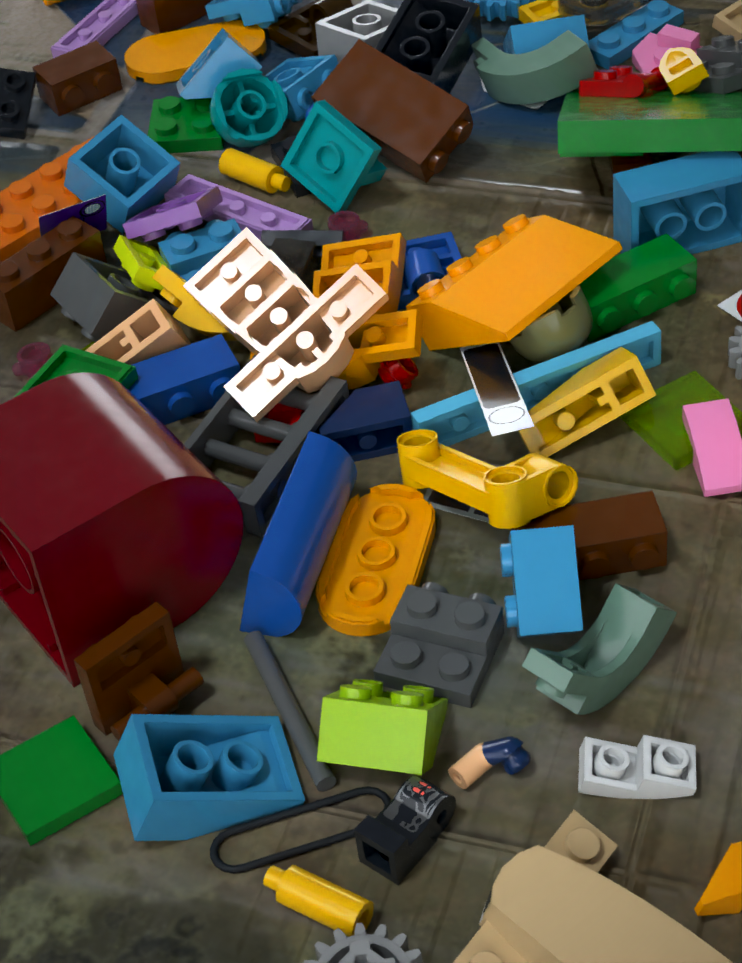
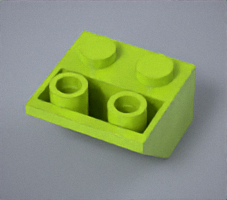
M353 679L352 684L340 685V690L322 698L317 761L423 775L433 767L447 711L448 698L434 697V688L417 685H404L403 691L383 690V682L368 679Z

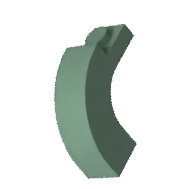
M569 30L545 46L522 54L505 53L484 37L471 45L477 57L474 60V65L489 96L507 104H533L554 99L578 88L580 80L593 77V71L598 70L588 44Z
M615 583L597 619L577 643L560 652L531 647L522 667L538 676L535 682L537 685L536 689L577 715L592 713L613 701L640 674L663 641L677 612L635 588Z

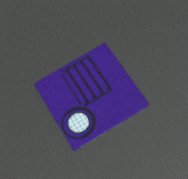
M101 195L40 216V235L43 236L57 227L62 221L72 216L77 217L99 231L106 230V195Z

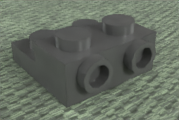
M426 582L422 587L408 584L390 619L391 636L373 671L374 680L383 682L384 687L403 691L404 685L434 688V697L448 698V703L471 708L504 634L503 606L496 605L491 597L483 593H473L469 598L449 594L445 587L435 582Z

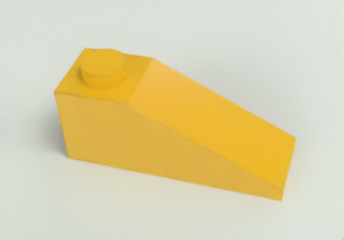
M619 347L582 368L531 408L528 412L534 427L518 430L529 453H538L549 457L656 396V393L637 355L623 347Z

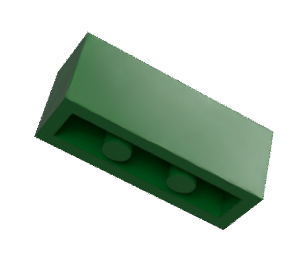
M667 233L611 258L579 284L593 315V328L587 340L589 342L696 293L697 259Z

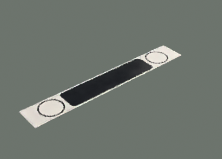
M500 343L459 347L492 437L534 427Z

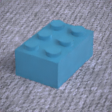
M737 151L700 152L613 174V239L620 242L623 248L620 253H624L666 233L690 254L742 242V158Z

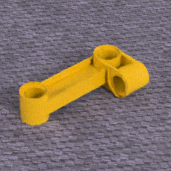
M411 430L399 435L396 439L403 485L416 489L431 488L487 513L489 524L499 529H512L524 526L534 518L565 506L573 499L578 488V476L571 466L538 453H529L509 464L496 467L438 442V435L433 430Z

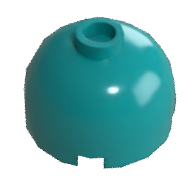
M241 68L228 73L215 88L209 106L210 119L216 132L225 141L240 148H255L271 141L282 129L288 115L287 98L280 84L275 80L271 82L267 77L262 76V71L257 69Z

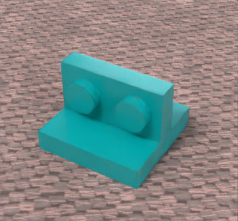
M325 100L315 102L280 165L336 214L346 212L358 189L361 186L380 181L388 169L377 160L382 148Z

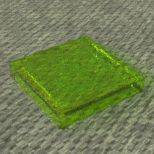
M695 370L654 390L656 396L621 415V419L675 470L693 462V448L682 420V405L726 399ZM730 402L742 437V412Z

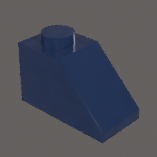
M400 381L354 390L320 427V435L328 437L342 446L354 462L398 453L396 439L399 435L412 430L411 414Z

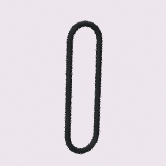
M370 786L359 787L228 828L216 836L210 847V859L215 867L221 871L235 874L355 837L354 829L240 865L226 864L218 856L220 844L226 838L360 795H375L383 801L385 807L392 800L386 792L379 788Z

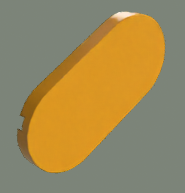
M232 20L147 36L133 43L125 52L124 60L127 73L134 79L136 77L143 78L144 83L164 84L178 81L222 28L255 57L259 54L263 56L267 49L265 32L257 24L244 27L242 20Z
M380 484L369 488L370 493L359 497L358 493L348 501L316 584V600L322 619L336 631L351 636H373L391 630L390 619L407 585L419 587L436 533L435 509L431 502L429 504L424 499V494L416 488L403 484Z

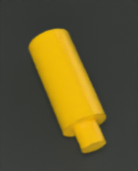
M234 148L226 149L220 157L219 171L223 175L271 194L277 190L286 192L291 186V178L284 175V171L280 166Z
M272 865L264 876V886L276 891V901L333 930L339 928L347 937L354 935L356 923L362 922L365 930H367L374 912V903L299 866L292 865L285 871Z

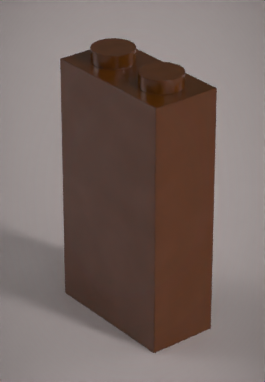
M360 39L311 96L314 104L320 100L327 101L382 148L379 153L380 155L425 183L434 174H438L444 169L451 152L458 144H463L468 139L474 125L469 106Z

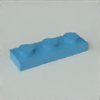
M663 0L649 2L589 40V47L595 64L607 70H610L611 66H618L632 57V50L650 32L658 34L666 24L676 27L684 23V10L672 6Z

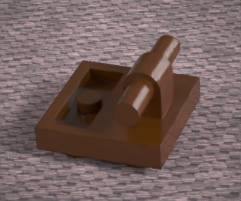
M157 601L139 614L131 617L121 627L98 643L91 645L84 653L74 659L94 725L106 736L112 732L118 741H120L131 714H172L179 708L180 700L204 684L203 677L196 668L191 667L184 672L170 613Z

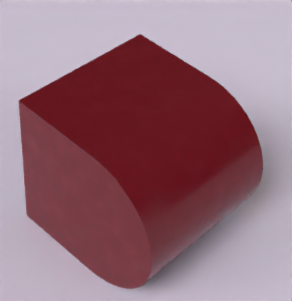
M86 372L72 373L50 379L0 405V599L71 685L76 687L81 682L74 659L84 653L91 645L104 639L125 624L131 617L139 614L156 601L169 611L173 628L186 621L205 605L229 574L238 555L243 535V515L240 504L232 491L120 382L102 374Z

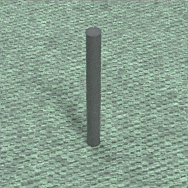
M252 631L248 633L244 638V643L317 790H330L336 784V778L328 763L317 761L318 743L262 632Z

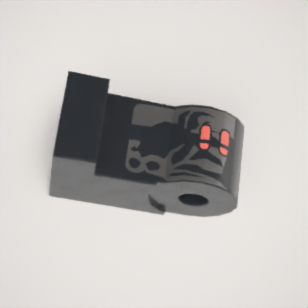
M418 775L408 778L398 789L394 799L375 818L367 815L354 829L359 861L399 885L438 841L437 838L449 824L456 808L455 796ZM380 852L387 855L389 857V861L383 859L380 855Z

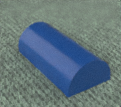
M311 431L307 434L249 570L240 631L242 632L260 631L263 635L282 637L295 631L302 621L357 480V469L352 457L342 446L328 437Z

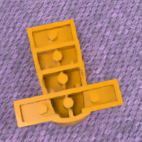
M402 233L325 244L322 247L321 270L314 271L313 295L317 299L356 263L389 297V300L348 337L354 353L348 366L338 378L347 380L349 390L375 381L378 375V368L381 367L380 362L420 357L423 323L421 314L417 309L398 311L407 243ZM251 352V354H250V360H251L252 357L255 355V354L252 353V352Z

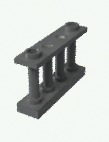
M331 376L320 392H316L314 395L295 389L291 390L279 404L305 411L299 420L292 425L266 417L256 422L225 391L184 443L207 468L211 466L215 459L259 472L251 484L245 487L221 480L236 496L240 504L247 533L259 537L265 535L308 432L320 434V427L350 396L347 380ZM239 428L282 441L275 452L269 454V456L228 444Z

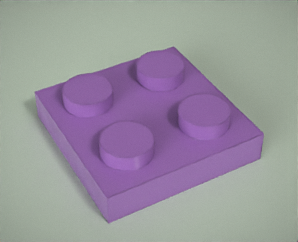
M215 186L147 207L122 225L128 240L142 236L143 242L164 236L166 230L177 225L180 231L202 224V219L212 216L214 214L212 209L220 204L223 198L219 187Z

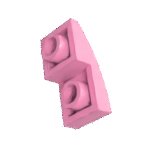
M729 398L682 405V420L693 448V466L704 497L741 492L742 438Z

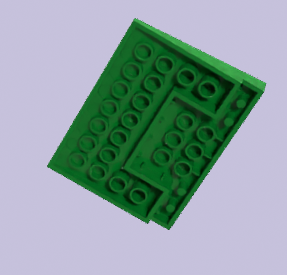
M666 88L662 90H647L644 95L636 98L579 96V89H574L566 93L557 121L558 154H560V157L643 156V153L742 151V89L727 94L690 91L688 93L680 92L674 96L671 90Z

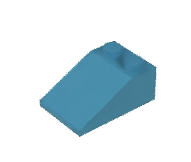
M131 714L113 754L134 841L188 840L303 805L305 801L279 716Z

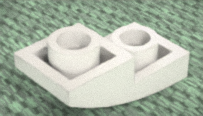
M643 735L637 747L585 737L579 748L578 793L625 799H668L693 796L697 790L696 745Z

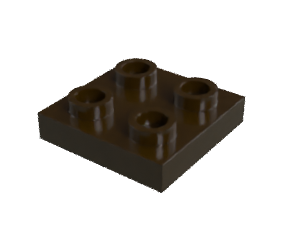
M314 0L269 25V37L271 40L302 57L319 56L315 23L348 9L353 4L351 0Z

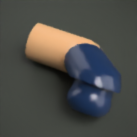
M508 736L477 744L448 769V773L458 787L467 789L490 768L500 762L508 774L514 775L530 763L531 756L521 746L524 743L519 738Z

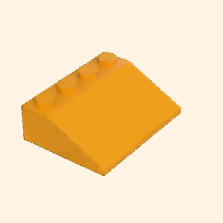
M521 214L505 222L502 226L504 231L498 236L493 235L479 242L474 247L476 253L472 256L461 258L450 264L446 268L448 274L442 279H435L421 286L417 290L419 296L405 307L407 310L417 309L423 318L422 338L429 351L507 342L623 250L620 242L547 215L527 218L525 214Z

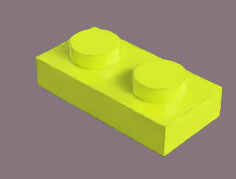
M119 234L113 250L120 259L121 266L130 275L131 282L136 287L147 292H154L155 289L162 291L164 287L152 277L162 264L166 267L168 266L157 249L133 239L128 240L127 237Z

